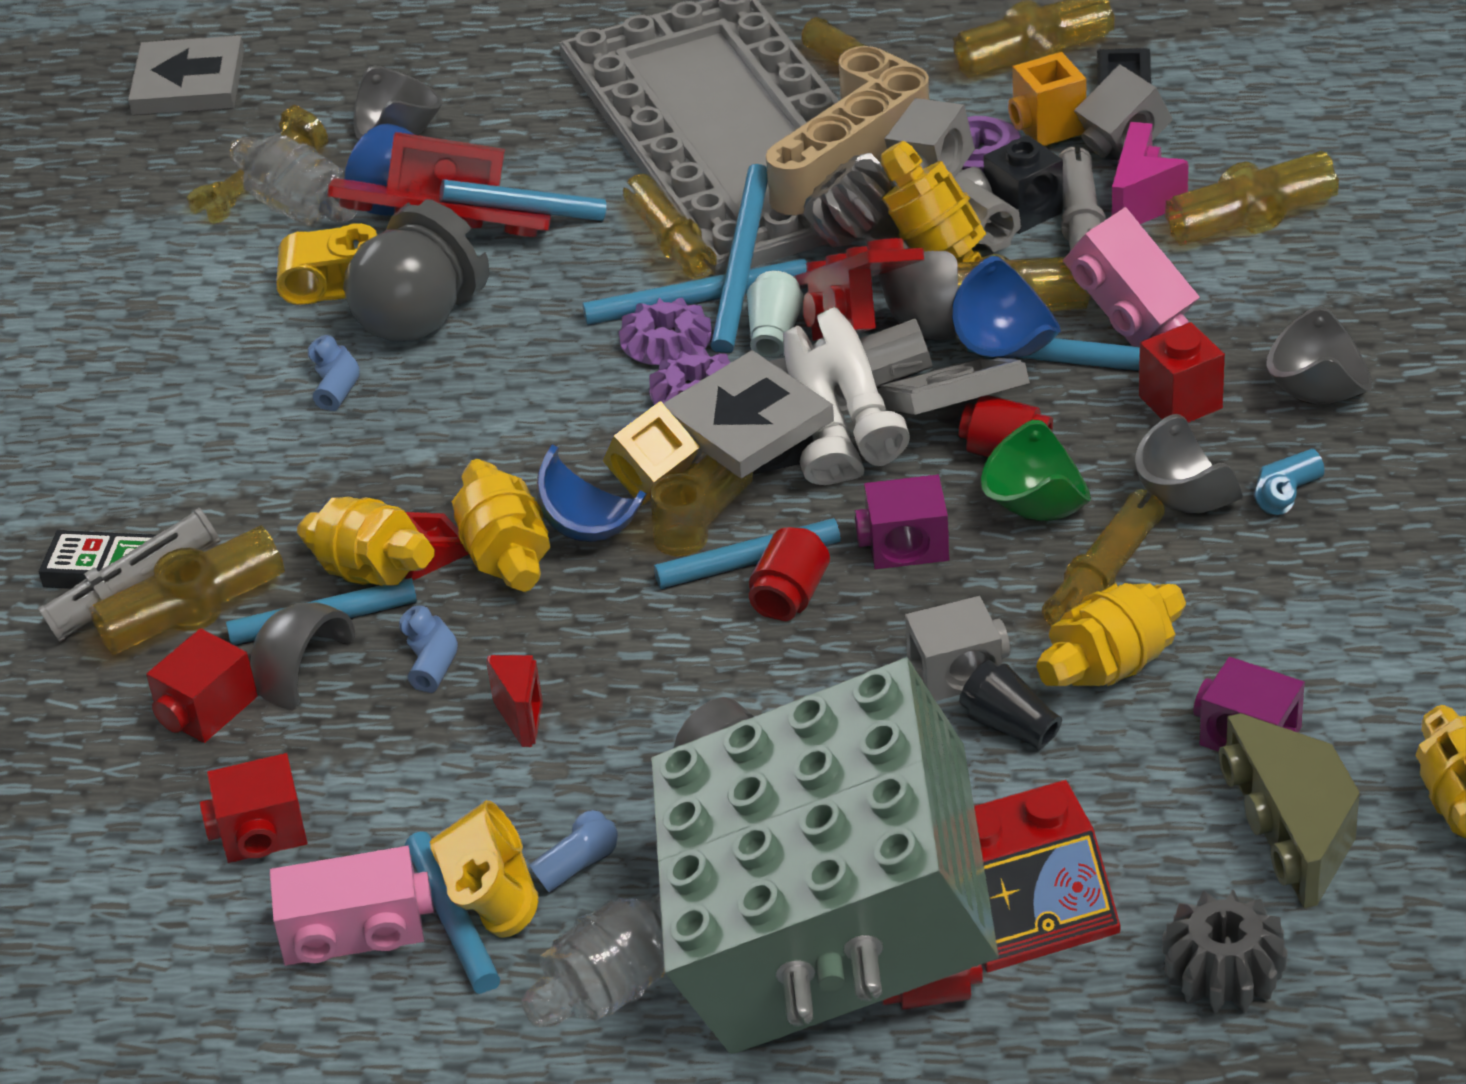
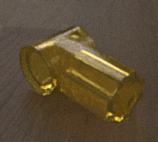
M703 453L683 473L666 475L655 481L651 487L653 539L657 549L664 554L678 557L695 554L704 548L708 541V525L753 481V472L740 478L709 455Z

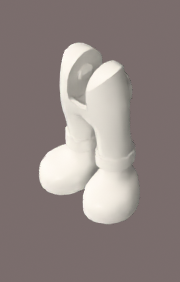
M835 307L817 315L826 344L814 349L808 336L798 325L783 333L784 354L788 374L833 404L834 421L812 434L814 442L803 450L799 461L805 479L819 485H831L853 480L864 474L861 458L851 442L848 426L835 395L837 384L840 386L847 402V409L851 420L856 424L853 431L859 451L866 461L872 465L884 466L895 460L906 449L910 439L904 418L898 413L886 411L883 398L878 393L862 343L851 323Z

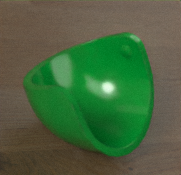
M1040 420L1028 421L1004 438L991 453L982 471L981 486L986 496L1025 519L1053 521L1079 511L1091 501L1089 489L1075 463L1050 428Z

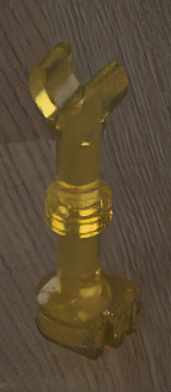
M295 104L281 113L280 123H278L279 128L282 130V139L265 151L256 150L246 158V165L226 180L203 185L191 191L187 196L191 212L196 215L203 209H206L209 222L212 224H217L227 219L238 197L258 182L268 183L277 176V168L300 151L308 155H314L327 146L328 135L322 123L309 111Z

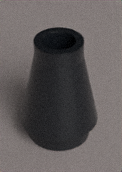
M990 660L983 662L970 675L960 694L959 702L969 710V719L1025 741L1038 750H1042L1056 736L1062 724V717L1052 711L1008 664L998 666Z

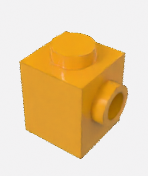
M1058 52L1014 65L1013 98L1008 101L1009 116L1014 127L1017 130H1022L1026 135L1031 136L1043 146L1082 135L1085 129L1074 110L1086 99V78L1065 54Z

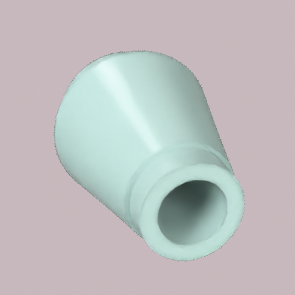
M781 271L764 272L756 278L747 291L751 350L761 356L779 357L784 353L783 333L794 327L803 306L804 295L800 290V285L788 273Z

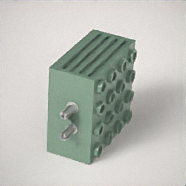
M908 657L870 670L842 683L804 696L796 701L740 721L735 725L652 757L665 973L730 1054L742 1052L999 958L964 744Z

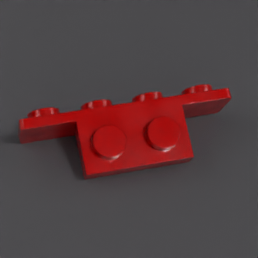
M395 132L387 186L333 178L328 185L327 196L340 198L339 206L351 210L372 211L373 204L395 207V214L407 203L419 206L428 199L450 208L467 222L470 228H482L483 221L505 224L504 232L525 237H536L538 229L549 230L551 215L440 202V185L443 179L500 186L505 149Z
M902 238L868 241L867 246L848 248L846 253L825 256L826 260L806 263V272L793 277L798 281L800 289L808 288V292L803 300V315L806 325L812 329V341L824 338L817 315L833 307L837 308L845 316L856 333L875 329L871 277L924 261V249H904Z

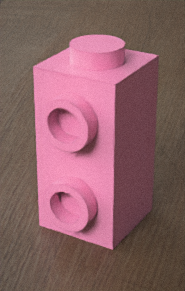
M1126 207L1085 233L1063 260L1072 272L1078 285L1087 290L1109 317L1114 329L1123 335L1134 347H1140L1141 341L1189 323L1184 314L1200 298Z
M409 846L270 869L273 921L285 966L304 962L320 963L333 957L374 950L390 951L403 945L424 942L421 915L434 913L431 887L427 871L414 873Z

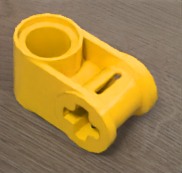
M359 223L345 225L340 228L295 232L287 235L282 239L278 248L276 283L280 297L294 305L346 299L343 289L345 271L357 251L353 241L358 240L359 248L360 244L377 236L376 230L369 225Z
M486 800L433 837L430 841V847L435 860L440 866L447 887V895L451 901L465 910L473 909L476 911L485 928L493 935L500 938L511 937L523 930L532 920L539 902L538 892L534 888L522 853V841L517 830L506 814L495 803Z

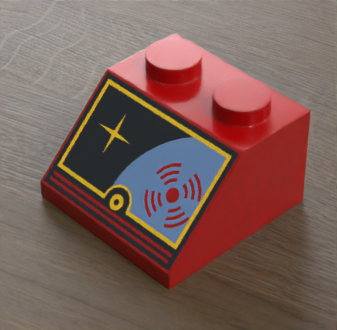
M1067 780L974 806L999 958L983 964L987 973L1120 933L1121 925L1094 828Z

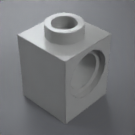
M1120 64L1074 110L1085 129L1081 136L1088 147L1102 158H1105L1110 153L1119 160L1130 122L1153 124V141L1173 121L1157 88Z
M915 98L885 137L887 149L901 141H905L914 148L923 160L920 164L922 169L942 161L954 178L975 150L964 104Z
M980 596L905 614L907 657L935 701L960 695L970 675L983 662L990 660L1000 666L1002 665V658L1010 656V643L1004 623L1000 618L992 620Z

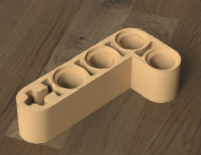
M872 46L854 47L845 51L839 58L841 100L767 150L766 167L771 208L785 215L803 214L806 199L813 194L814 188L820 185L827 175L837 170L841 164L847 163L853 156L872 153L881 162V154L887 150L885 137L915 98L929 100V77L926 71Z

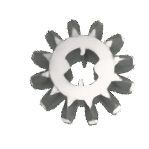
M872 153L853 156L847 163L841 164L832 174L827 175L826 179L814 188L813 194L806 199L803 214L811 223L810 227L821 239L824 238L832 248L850 245L858 237H863L872 227L877 226L878 222L888 214V208L882 198L897 183L895 180H889L881 162Z
M1234 889L1226 899L1216 900L1203 890L1199 901H1197V906L1179 903L1177 912L1173 916V922L1167 923V929L1163 933L1162 953L1165 954V973L1168 976L1169 985L1182 986V992L1185 995L1187 1004L1204 997L1209 998L1215 1014L1222 1007L1224 1001H1233L1234 1004L1246 1013L1250 1003L1253 1001V996L1270 1000L1272 992L1276 988L1277 980L1282 979V972L1286 970L1288 950L1284 948V930L1281 926L1280 917L1266 915L1267 911L1264 909L1262 898L1245 904L1239 902Z

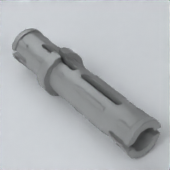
M1069 147L1058 155L1063 159L1064 213L1062 215L1061 229L1065 239L1069 241L1070 251L1085 233L1106 220L1103 210L1098 207L1092 171V157L1087 150L1081 147L1079 150L1080 161L1076 160L1075 147Z
M197 508L178 523L147 540L102 570L97 571L95 567L84 573L86 577L84 581L44 606L38 607V610L58 641L61 642L65 637L108 611L110 615L115 614L122 609L119 603L162 576H165L210 546L221 542L206 515L200 508Z

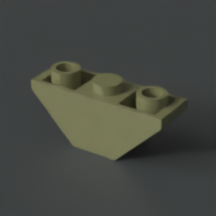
M1242 713L1228 716L1227 744L1219 749V762L1224 779L1230 787L1239 786L1244 796L1245 813L1251 830L1257 836L1264 834L1271 846L1270 852L1273 869L1279 882L1283 886L1292 885L1304 909L1317 906L1356 839L1360 792L1332 744Z

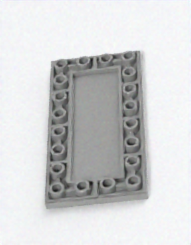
M759 0L684 1L674 5L671 10L650 16H631L622 24L601 30L586 29L579 32L574 38L559 42L562 59L714 276L726 274L748 167L752 164L766 166V153L772 145L839 101ZM768 184L750 268L829 244L824 238L821 239L810 227L811 223L804 214L785 215L771 208Z

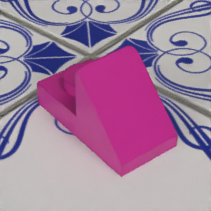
M1130 122L1112 185V215L1126 207L1138 223L1142 224L1186 205L1188 201L1189 164L1184 159L1161 157V147L1152 146L1153 124Z

